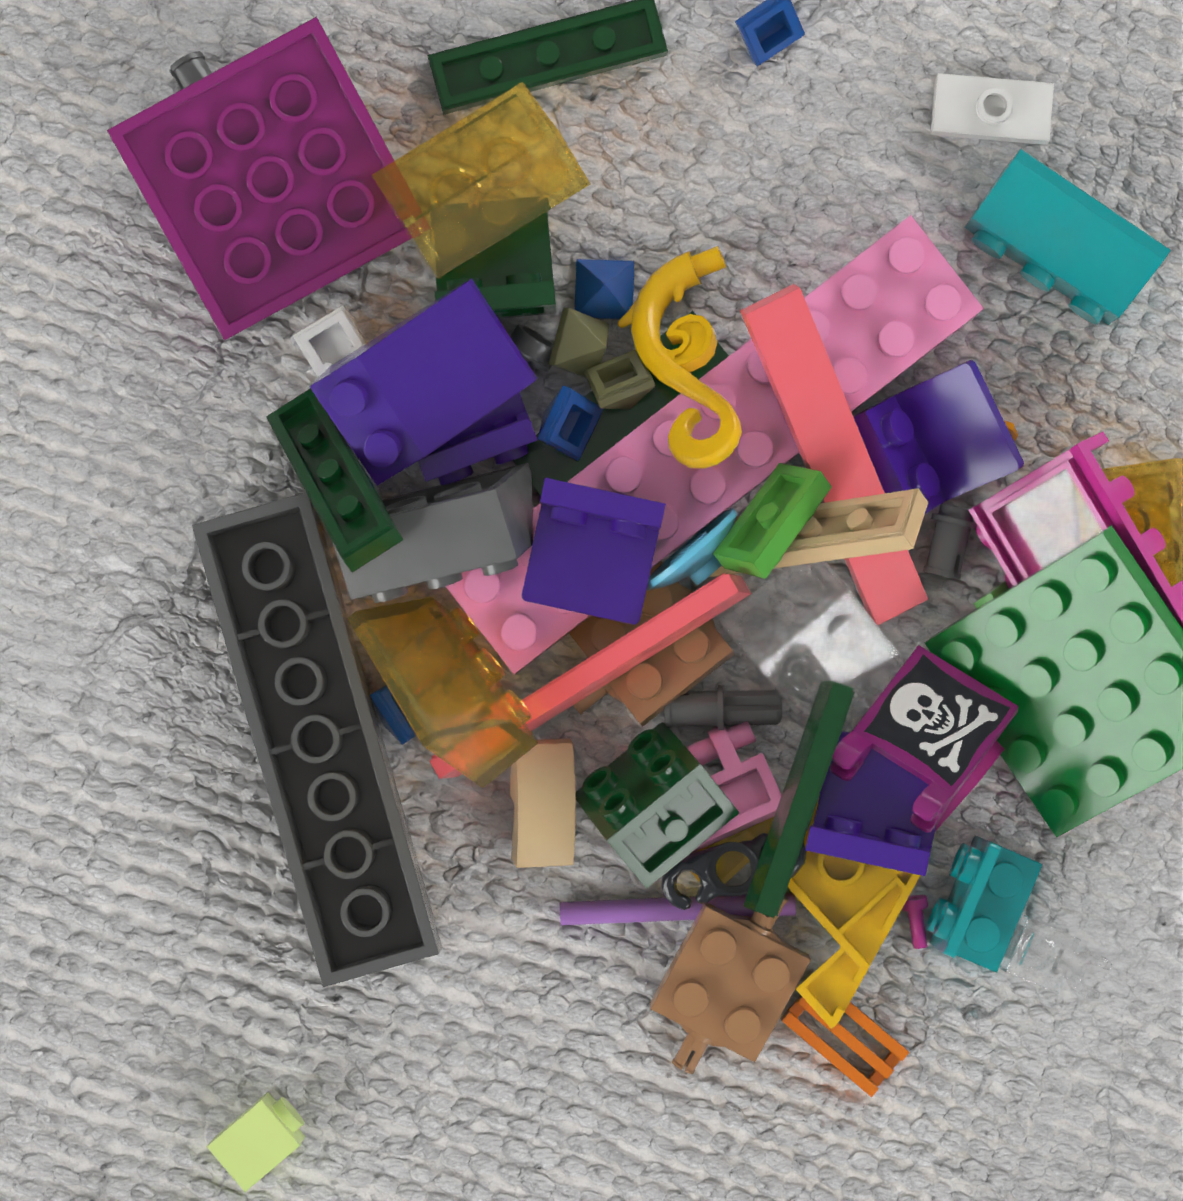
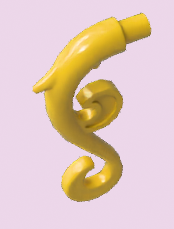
M719 246L693 256L688 251L663 264L649 277L633 305L618 321V327L620 328L631 325L635 349L644 366L660 382L709 408L720 418V428L717 433L702 440L692 437L695 425L702 420L698 409H686L672 424L668 434L669 450L679 463L689 468L705 469L718 465L728 458L739 443L742 434L741 424L732 405L725 398L690 374V372L706 365L715 354L717 339L712 325L700 315L689 314L676 319L668 328L666 335L672 345L680 343L681 345L679 348L669 350L664 347L661 341L660 324L665 310L673 300L680 302L686 290L702 284L701 277L726 268V263Z

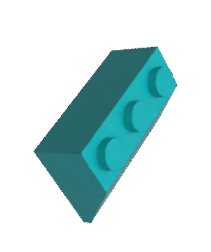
M1022 149L1017 152L1001 172L964 227L974 234L971 241L980 250L996 259H1001L1003 254L1023 267L1020 274L1029 283L1046 292H1049L1052 287L1071 299L1068 306L1074 313L1095 325H1098L1101 320L1109 325L1120 318L1171 251L1162 243Z

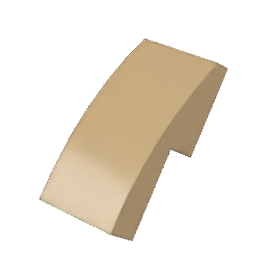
M570 738L513 740L509 795L515 804L511 859L516 868L574 865L576 797L573 742Z

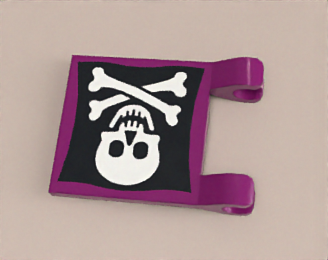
M918 645L855 728L838 743L832 757L833 763L831 764L830 771L842 780L850 781L860 769L871 749L880 753L929 784L915 800L912 809L914 813L911 816L910 822L924 832H931L954 796L1016 715L1019 706Z

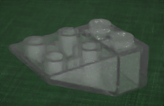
M826 561L781 567L756 588L751 595L743 599L716 622L769 686L780 695L782 701L804 727L808 721L821 681H835L854 688L853 692L855 694L842 731L851 732L905 663V660L851 590Z

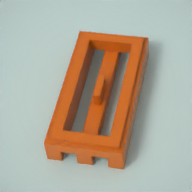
M799 995L780 1018L781 1021L872 1098L878 1091V1086L885 1078H889L894 1072L893 1068L900 1060L903 1061L910 1052L850 1001L844 1013L890 1051L882 1060L840 1023L831 1029L807 1001ZM806 1010L875 1070L869 1077L865 1076L798 1019L800 1014Z

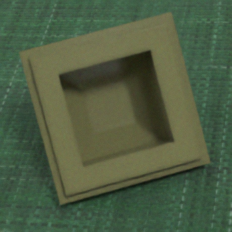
M563 307L549 365L586 378L584 371L600 364L607 347L610 324L576 310Z
M636 350L627 352L584 371L599 407L602 409H631L655 387L649 370L644 366Z

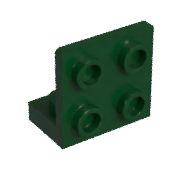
M543 196L435 205L430 208L437 291H434L435 301L472 278L498 319L556 313L547 203Z
M664 722L659 723L653 729H648L638 734L623 754L608 766L594 770L584 780L582 787L575 792L576 801L605 840L646 889L739 814V811L703 766L670 728H666Z

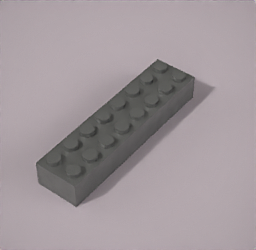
M305 492L193 524L192 528L323 987L438 955L443 947L370 697L322 523L309 496Z

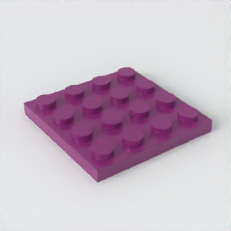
M317 16L107 130L224 341L431 228Z

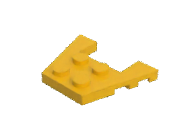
M818 801L815 806L808 830L804 838L805 848L807 845L810 826L814 823ZM774 817L698 851L726 842L752 840L762 833L768 834ZM807 851L805 864L790 879L788 888L840 945V949L804 980L796 990L832 1029L839 1023L921 875ZM726 852L717 861V875L726 884L750 861L741 852ZM690 871L694 875V877L700 882L698 875Z

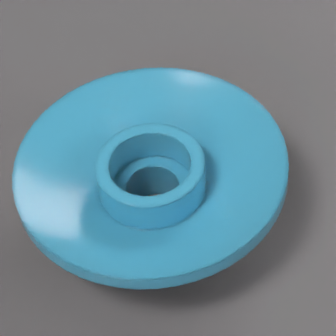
M730 508L673 553L649 576L646 591L666 587L687 577H690L696 585H699L721 566L713 553L733 527L737 512Z

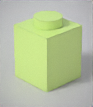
M267 1092L218 1133L207 1145V1148L242 1190L246 1192L301 1145L306 1136L299 1128L304 1125V1121L288 1100L281 1097L276 1101Z

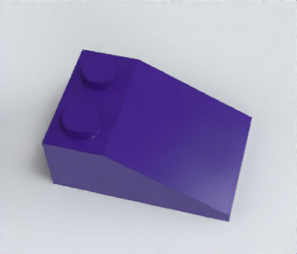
M471 278L330 366L309 387L376 486L448 442L534 383L537 377Z

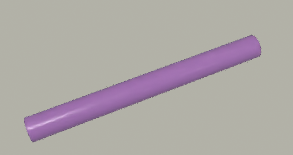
M786 892L785 897L788 898V902L785 903L779 916H795V895L792 892ZM747 894L715 897L708 902L732 915H743L751 918L754 911L743 907ZM689 896L692 904L686 910L672 906L666 898L560 902V923L562 926L695 920L703 904L698 903L695 896Z

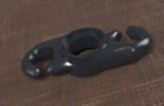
M762 833L748 841L726 842L689 854L662 876L661 887L664 897L672 906L686 910L691 907V898L682 894L676 885L677 878L685 871H692L700 879V888L695 896L698 903L706 904L715 897L739 896L748 893L768 834ZM804 841L791 878L805 864L807 851L805 850ZM729 851L743 853L751 863L750 877L746 882L738 886H730L723 883L716 872L718 859Z

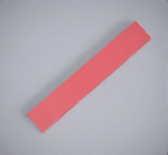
M792 284L740 310L805 467L821 471L832 486L821 503L885 494L800 287ZM908 550L845 558L869 619L876 626L928 600Z
M723 573L431 756L430 763L439 779L459 777L512 744L513 740H518L752 593L742 576Z

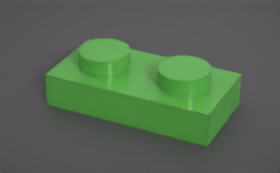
M779 463L716 548L713 555L724 569L766 579L773 568L781 561L783 554L806 522L812 518L817 507L832 486L821 471Z

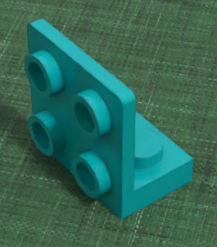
M976 835L970 846L962 843L949 871V876L956 878L947 900L941 897L938 898L926 925V930L933 933L929 943L943 954L953 958L959 956L997 973L1043 864Z

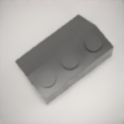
M529 463L382 500L404 540L353 573L342 560L334 543L333 546L350 599L372 595L374 603L398 598L408 593L407 586L425 581L428 589L449 586L463 579L462 572L482 568L484 576L495 575L518 566L517 559L533 544L532 473Z

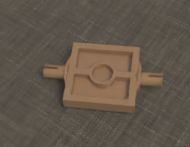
M662 561L651 568L650 575L663 563ZM679 582L663 588L646 591L639 623L633 625L590 616L570 631L569 634L587 658L690 595L693 591L682 586ZM712 618L573 706L582 715L584 711L609 693L611 697L625 704L643 727L664 711V707L687 693L735 654L716 630Z
M784 896V899H783V902H782L780 911H779V913H778V916H779L780 912L782 911V909H783L785 903L788 902V898H786L785 896ZM710 903L703 904L650 1002L651 1010L680 1024L688 1033L678 1053L672 1060V1063L677 1068L682 1070L684 1066L685 1072L694 1074L695 1068L708 1044L726 1047L756 1062L811 961L809 954L782 941L772 929L778 916L775 915V918L754 911L750 918L743 915L729 914Z

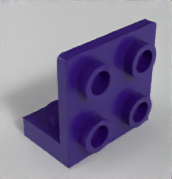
M973 360L966 361L890 396L854 416L884 493L919 488L928 501L925 514L949 499L1016 472L1024 466V461L977 364Z
M545 478L540 499L539 517L522 590V599L526 602L633 625L639 623L666 504Z
M841 731L838 743L850 732ZM873 749L870 750L860 769L850 781L842 780L830 771L831 764L833 763L831 760L820 792L815 820L810 826L805 850L926 876L936 826L931 832L927 833L914 826L910 821L914 813L912 809L915 800L929 784Z

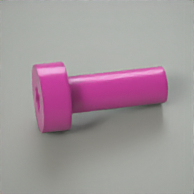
M910 895L902 908V911L908 912L914 949L926 948L928 946L923 909L928 908L926 895Z

